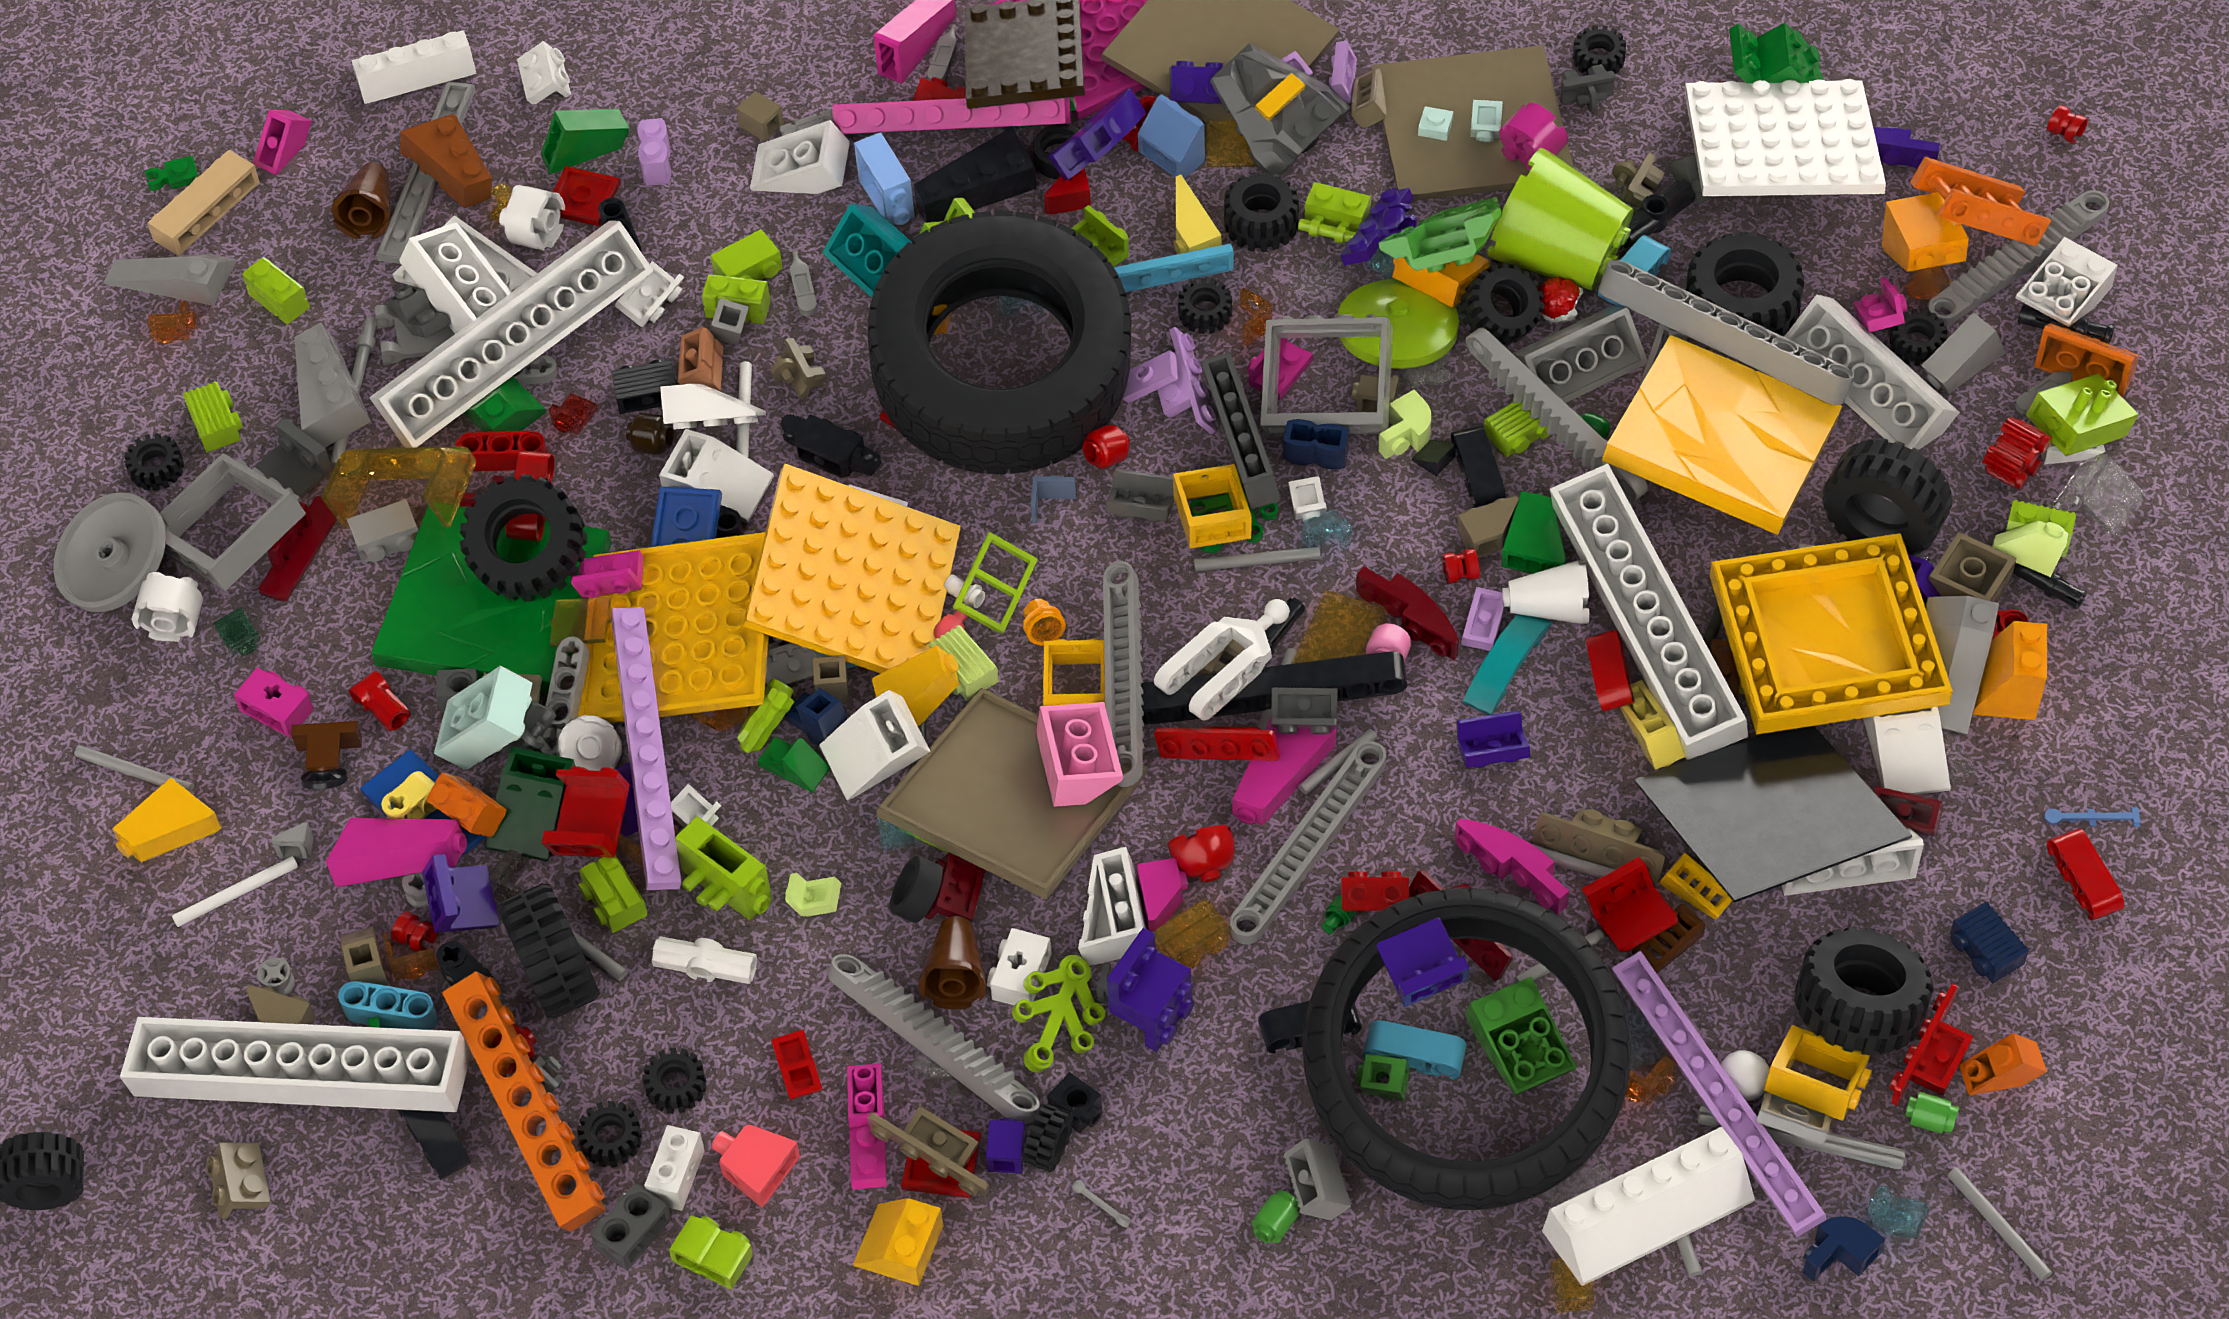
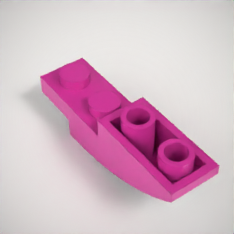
M1462 818L1456 822V844L1463 852H1471L1478 859L1481 868L1486 873H1494L1502 880L1511 872L1512 878L1520 887L1524 888L1527 886L1535 894L1536 900L1542 907L1546 909L1551 908L1557 914L1568 906L1569 890L1553 877L1555 862L1541 850L1514 834L1495 826Z
M881 1063L847 1066L852 1190L887 1187L886 1142L870 1132L871 1127L868 1125L867 1120L871 1112L885 1120Z

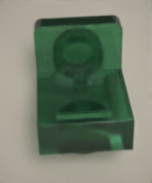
M241 607L213 622L215 630L232 657L240 653L241 657H244L258 648L256 643L260 642L261 635L258 630L255 631Z

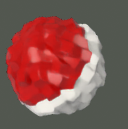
M1561 277L1549 279L1537 288V291L1543 292L1544 297L1540 302L1544 303V310L1540 314L1546 321L1558 324L1575 320L1578 314L1575 306L1583 294V288L1577 286L1570 279Z

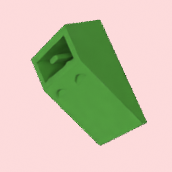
M1532 977L1470 1002L1465 1016L1486 1055L1514 1095H1518L1577 1069Z

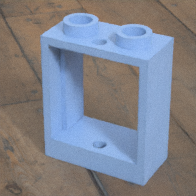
M880 132L854 142L859 181L877 211L892 225H903L914 218L911 180L882 133Z

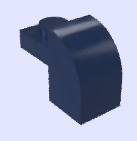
M818 688L811 695L806 692L794 701L790 710L784 715L787 722L805 732L809 741L816 746L825 741L829 735L847 720L841 701L821 688Z
M1846 1216L1830 1218L1818 1226L1815 1237L1816 1242L1808 1248L1803 1256L1806 1260L1803 1273L1812 1281H1815L1838 1259L1857 1276H1860L1882 1253L1885 1238L1869 1225L1856 1218Z

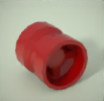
M2060 105L2052 114L2047 125V131L2054 135H2064L2066 141L2075 144L2076 140H2074L2075 135L2082 136L2087 127L2088 118L2081 114L2074 115L2071 113L2070 108Z
M1474 548L1464 549L1459 554L1453 552L1442 553V568L1447 584L1457 583L1463 578L1468 580L1480 578L1479 562Z
M410 911L403 912L397 918L391 931L392 940L401 945H410V949L420 955L428 951L427 948L421 946V943L425 940L433 944L438 935V932H434L431 922L427 920L420 921L419 917Z

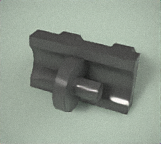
M1602 64L1589 68L1588 76L1579 77L1577 71L1574 70L1564 71L1561 81L1562 104L1577 102V105L1587 104L1589 111L1597 110L1598 101L1606 100L1607 96L1614 95V72H1607Z
M531 701L529 708L525 712L523 721L525 729L523 734L517 741H512L500 751L510 753L512 747L530 751L534 747L542 749L546 743L542 736L557 716L556 713L543 705Z

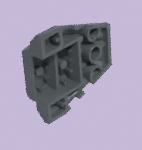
M1251 43L1243 48L1210 79V83L1227 113L1231 112L1238 125L1236 127L1237 133L1240 137L1244 136L1251 149L1249 155L1253 162L1263 172H1269L1271 176L1274 174L1281 175L1328 127L1331 128L1351 109L1330 86ZM1293 73L1305 84V89L1268 122L1255 110V105L1288 75Z

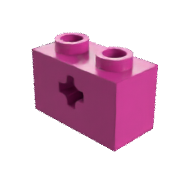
M258 667L234 693L239 711L289 738L292 733V725L302 724L314 710L310 701V694L299 685L292 686L285 682L277 673L272 671L268 673Z

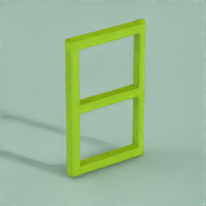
M988 532L953 608L988 628L1003 634L1038 559L992 532ZM990 543L1028 563L1017 589L978 569ZM974 576L1012 597L1000 624L962 603Z

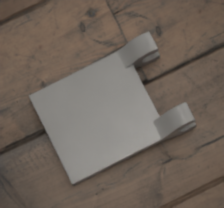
M378 305L374 307L377 329L395 325L397 343L391 341L380 343L383 366L398 363L405 358L426 356L455 335L449 326L426 338L412 335L390 306ZM431 305L433 311H437L435 307Z

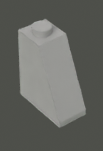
M1973 312L1921 365L1926 374L1924 380L1936 391L1942 388L1946 393H1951L2006 353L1996 330Z

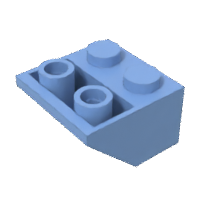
M1161 94L1155 100L1138 132V152L1175 178L1178 175H1182L1185 179L1205 162L1204 123L1197 116H1192L1182 109L1177 102L1171 101Z

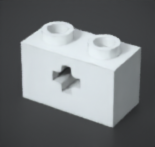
M1014 928L1011 929L1008 939H1003L1000 943L998 958L1000 960L996 968L992 967L988 975L987 987L991 988L992 1000L1010 1005H1015L1023 999L1030 1002L1034 1001L1036 994L1028 993L1023 986V981L1033 971H1038L1042 974L1045 972L1052 954L1050 938ZM1031 978L1032 985L1039 987L1038 981Z
M670 1125L666 1127L644 1186L648 1192L668 1204L669 1208L681 1211L684 1208L705 1151L700 1132Z

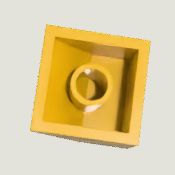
M910 1198L878 1204L853 1266L919 1286L944 1226L941 1208Z

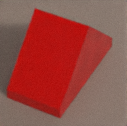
M1085 168L1069 180H1063L1060 176L1044 194L1045 213L1052 215L1082 210L1088 205L1091 206L1090 188Z

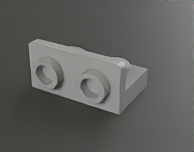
M778 642L768 644L766 686L771 678L787 686L813 678V658H820L821 656L817 651L793 643L782 646Z

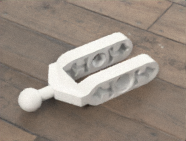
M1273 599L1266 604L1264 615L1257 621L1223 617L1219 622L1209 624L1158 670L1154 678L1155 686L1168 695L1174 694L1221 653L1232 639L1246 649L1199 689L1189 704L1190 712L1203 721L1210 719L1261 673L1265 664L1272 658L1265 630L1272 624H1281L1287 620L1290 612L1288 605L1283 600Z

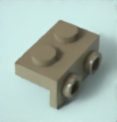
M219 1142L206 1163L207 1175L212 1178L213 1183L212 1202L218 1209L219 1218L227 1219L233 1209H263L268 1207L271 1201L259 1143Z

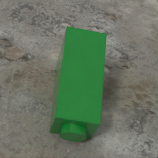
M619 109L555 111L540 155L549 173H556L564 170L565 166L572 167L621 149L625 138L628 137L629 125L624 120Z
M1521 491L1502 549L1501 567L1534 574L1566 564L1552 499L1539 493Z

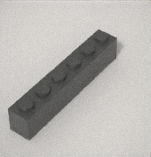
M1228 352L1201 361L1207 385L1250 509L1281 501L1271 465L1231 353Z

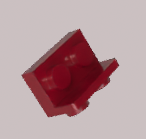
M948 852L942 859L938 858L935 861L943 870L942 881L936 899L925 915V918L932 919L938 913L948 918L960 916L971 922L974 917L985 869Z

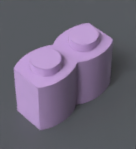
M662 118L641 120L638 125L640 142L638 157L643 181L647 186L668 184L671 178L669 162L671 149L665 121Z

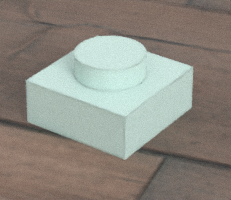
M1425 106L1418 127V136L1447 141L1454 111Z

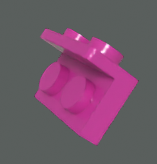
M1886 277L1880 278L1882 295L1869 294L1863 296L1860 301L1853 302L1856 316L1869 333L1905 323L1903 312H1907L1905 297L1903 294H1899L1896 284L1892 285Z
M1281 338L1277 398L1279 401L1313 361L1312 353L1288 342L1287 338ZM1264 349L1258 357L1254 356L1247 367L1249 385L1262 391Z
M637 550L584 558V561L580 562L579 576H573L571 584L582 598H597L600 595L612 593L625 594L629 591L642 589L644 556Z

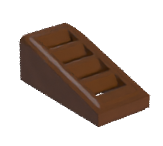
M1683 903L1673 910L1678 918V922L1675 925L1639 944L1632 950L1633 955L1641 951L1657 974L1704 936L1705 923ZM1669 931H1674L1681 939L1678 941ZM1660 938L1671 947L1669 950L1658 941ZM1652 947L1662 957L1658 960L1647 949Z

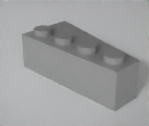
M320 322L295 336L301 430L323 447H327L370 423L371 420L341 352L323 324Z

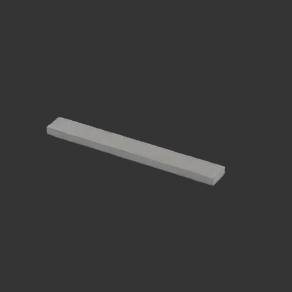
M451 81L446 82L431 121L454 113L462 126L476 91L475 85ZM415 162L377 251V261L401 264L399 260L409 238L418 235L437 188L438 182L429 174L425 175L419 170V165Z

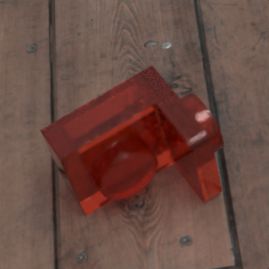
M573 393L569 394L561 406L552 404L549 407L553 426L560 432L567 433L569 431L576 435H579L598 410L596 403Z

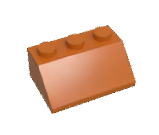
M2051 323L2045 325L2034 367L2049 373L2072 371V381L2099 373L2105 380H2112L2116 383L2115 391L2123 398L2135 374L2140 355Z

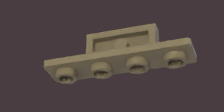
M1580 808L1573 821L1541 812L1537 818L1532 842L1613 869H1617L1640 856L1646 864L1651 880L1655 884L1660 880L1666 859V853L1638 844L1643 829L1635 827L1634 824L1626 820H1614L1605 817L1600 812L1592 809L1584 810Z
M919 1106L903 1131L875 1113L871 1112L867 1117L868 1125L871 1127L870 1132L884 1142H887L889 1139L900 1145L899 1150L913 1160H917L918 1157L930 1163L929 1169L940 1177L946 1178L949 1175L959 1181L958 1186L972 1196H976L977 1193L983 1197L987 1196L989 1184L964 1169L978 1147V1141Z

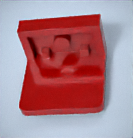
M1640 856L1581 889L1592 917L1620 952L1629 951L1678 922L1676 913L1654 887L1646 864Z

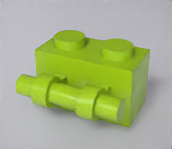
M1314 182L1305 202V219H1300L1298 230L1309 232V236L1318 238L1321 235L1334 239L1336 243L1344 244L1353 238L1359 229V225L1370 214L1371 196Z

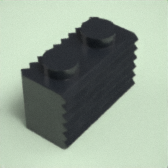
M653 360L649 364L635 367L625 365L620 367L619 370L611 371L619 414L661 407L660 387L676 385L671 360Z

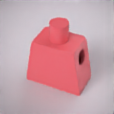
M753 1125L744 1126L736 1138L721 1131L716 1135L712 1143V1149L722 1155L719 1161L722 1175L762 1208L800 1158L796 1141Z

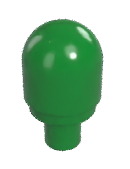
M1586 412L1584 416L1578 414L1603 439L1609 435L1610 424L1606 418L1592 412Z
M1341 894L1333 899L1325 912L1326 920L1322 924V929L1328 934H1332L1337 927L1343 928L1345 925H1348L1357 913V911L1342 910Z

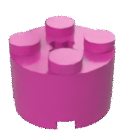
M1529 103L1527 106L1525 104L1522 105L1499 131L1500 140L1504 146L1501 149L1503 155L1510 161L1520 160L1529 171L1532 166L1528 165V163L1539 148L1542 147L1557 155L1567 145L1568 135L1563 125L1558 128L1553 122L1556 117L1549 110L1536 103Z

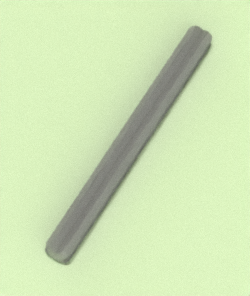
M1702 1104L1699 1109L1698 1123L1720 1128L1705 1105ZM1763 1125L1776 1142L1898 1170L1902 1169L1904 1165L1905 1151L1903 1149L1828 1132L1825 1143L1822 1145Z

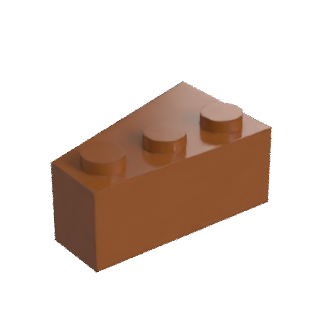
M454 113L400 131V154L406 159L408 157L419 165V170L422 173L433 177L439 183V187L463 208L476 205L491 198L492 177Z

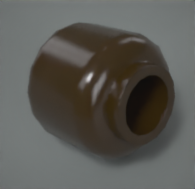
M640 413L634 418L633 422L628 424L626 438L630 441L633 450L638 453L661 455L672 446L674 429L671 424H664L662 415Z

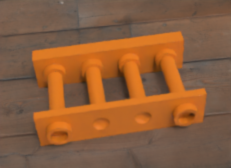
M1925 156L1910 181L1914 188L1929 193L1938 192L1945 200L1937 213L1940 218L2032 246L2038 245L2051 223L2049 218L2024 211L2018 206L2025 194L2021 186Z

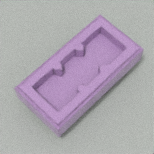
M1169 350L1130 369L1126 390L1122 399L1126 402H1133L1178 380L1176 355Z

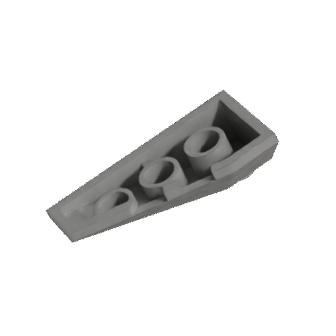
M213 254L116 259L104 280V284L214 306L236 263V259Z
M1971 596L1927 598L1925 608L1953 690L1950 705L1938 707L1941 728L1944 731L1962 735L1968 734L1994 632L1999 603Z

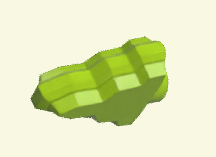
M771 678L767 687H765L764 705L751 706L748 717L739 731L737 739L740 742L741 751L751 753L762 749L772 731L779 725L786 712L790 710L794 703L791 699L794 693L792 688Z

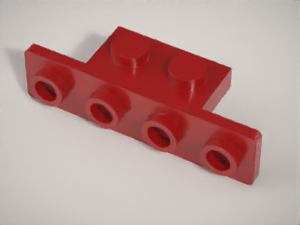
M1201 726L1200 729L1157 728L1154 732L1159 754L1162 758L1277 761L1280 757L1274 731L1261 730L1260 727Z
M1952 983L1947 993L1942 991L1939 993L1932 1010L1936 1011L1933 1019L1926 1018L1918 1035L1922 1038L1918 1046L1914 1044L1910 1046L1904 1059V1063L1908 1065L1904 1072H1896L1889 1089L1894 1091L1892 1104L1899 1105L1911 1081L1944 1096L1974 1037L1944 1023L1955 1001L1958 990L1957 985Z

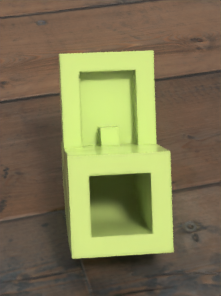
M1415 390L1389 404V422L1393 426L1379 434L1378 451L1385 459L1394 454H1403L1410 445L1419 452L1430 440L1431 410L1429 405Z

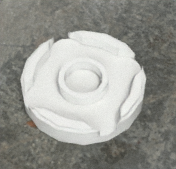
M583 715L572 720L561 730L557 740V756L574 759L575 766L591 771H600L604 767L614 769L622 754V741L619 734L617 735L613 729L614 727L607 720L598 716Z

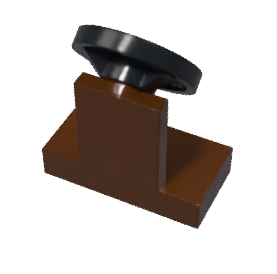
M357 721L292 725L291 736L297 751H306L305 768L308 772L301 776L302 786L307 789L322 790L344 784L348 777L347 771L339 768L340 749L362 748V734Z

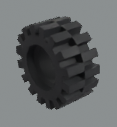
M1595 25L1592 31L1587 27L1583 30V33L1579 32L1577 34V38L1574 40L1573 60L1575 67L1579 66L1578 71L1583 73L1587 70L1586 76H1588L1589 68L1602 64L1607 72L1613 71L1614 74L1619 72V68L1624 66L1626 40H1623L1621 33L1616 35V29L1612 28L1611 31H1607L1608 26L1603 25L1601 30L1598 29V25ZM1594 48H1603L1608 50L1610 53L1606 55H1595L1589 52V50Z
M1201 278V283L1197 284L1195 279L1191 281V287L1187 284L1183 286V291H1180L1178 294L1179 320H1182L1184 327L1189 325V330L1192 332L1198 328L1199 334H1204V329H1209L1211 334L1215 333V327L1220 331L1224 328V324H1229L1230 317H1232V295L1229 288L1225 289V284L1220 282L1217 286L1215 279H1211L1210 283H1206V278ZM1202 301H1209L1217 307L1212 310L1201 311L1194 308V305Z
M1912 309L1911 315L1908 312H1903L1904 324L1892 326L1889 339L1890 349L1892 352H1896L1899 358L1904 356V363L1909 364L1910 360H1914V365L1920 366V361L1925 362L1946 341L1948 335L1947 326H1944L1942 318L1937 320V314L1932 313L1931 316H1928V310L1923 309L1922 314H1918L1917 309ZM1919 332L1927 335L1930 340L1927 342H1915L1909 339L1907 335Z
M155 433L152 439L150 434L144 435L146 439L144 441H141L140 438L136 439V446L130 444L128 447L129 453L125 452L124 455L126 460L124 461L132 482L134 481L137 487L142 485L143 489L148 491L150 486L153 487L154 491L159 490V485L162 484L164 488L170 487L168 483L170 480L173 483L177 482L176 475L181 476L183 473L182 468H184L183 457L177 442L174 439L171 440L170 436L167 435L162 439L161 434ZM153 457L165 458V461L156 467H143L144 463Z
M670 1048L671 1054L666 1055L665 1051L662 1050L659 1052V1059L653 1055L649 1059L651 1066L646 1064L644 1067L645 1074H642V1080L646 1096H648L652 1106L655 1104L656 1108L661 1112L666 1108L667 1113L673 1114L674 1109L678 1108L679 1113L685 1112L684 1106L688 1105L690 1109L696 1106L695 1100L700 1102L703 1098L702 1092H706L707 1081L703 1065L700 1060L698 1061L697 1056L693 1052L689 1056L686 1049L682 1048L680 1054H677L676 1048ZM681 1072L688 1077L687 1083L679 1089L667 1090L662 1086L664 1077L669 1073Z
M608 1101V1107H603L602 1102L597 1103L598 1110L596 1111L591 1107L587 1109L588 1118L582 1115L580 1118L581 1126L577 1125L578 1139L585 1157L588 1156L589 1161L593 1164L598 1161L600 1167H605L606 1162H610L611 1167H617L616 1161L621 1160L623 1164L629 1162L627 1156L631 1155L634 1157L637 1154L636 1147L640 1148L642 1143L640 1139L642 1138V1132L634 1111L630 1107L626 1109V1105L621 1102L616 1107L614 1101ZM607 1125H616L623 1130L622 1137L613 1143L604 1144L597 1140L598 1132Z
M1044 1104L1040 1108L1039 1114H1036L1034 1124L1030 1127L1031 1132L1027 1136V1144L1023 1151L1025 1152L1023 1155L1024 1162L1048 1172L1054 1171L1065 1152L1066 1145L1069 1143L1068 1138L1072 1134L1073 1129L1071 1127L1074 1124V1115L1055 1106Z

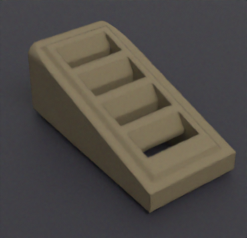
M1375 68L1354 79L1351 115L1361 128L1370 127L1386 118L1383 79L1379 68Z

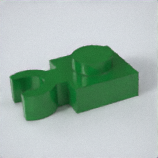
M193 155L164 162L165 169L150 168L145 171L147 180L157 178L147 182L150 191L159 190L165 184H169L171 189L187 186L198 177Z

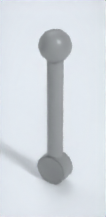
M1076 1180L1072 1184V1190L1075 1193H1082L1114 1217L1119 1225L1123 1227L1129 1226L1131 1219L1128 1216L1120 1214L1089 1191L1083 1181Z

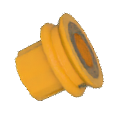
M1034 599L1023 609L1025 617L1023 629L1029 641L1033 644L1042 646L1044 641H1054L1063 635L1066 622L1060 610L1055 606H1051L1048 601Z

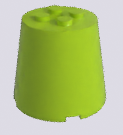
M1541 147L1535 152L1528 163L1532 168L1527 177L1522 174L1520 175L1501 212L1502 216L1498 220L1491 236V240L1496 242L1495 247L1490 245L1487 250V256L1493 260L1508 263L1512 266L1517 265L1521 269L1550 278L1561 277L1570 279L1577 286L1593 291L1600 283L1608 261L1618 259L1616 253L1620 245L1625 244L1631 232V229L1628 227L1634 209L1556 155Z

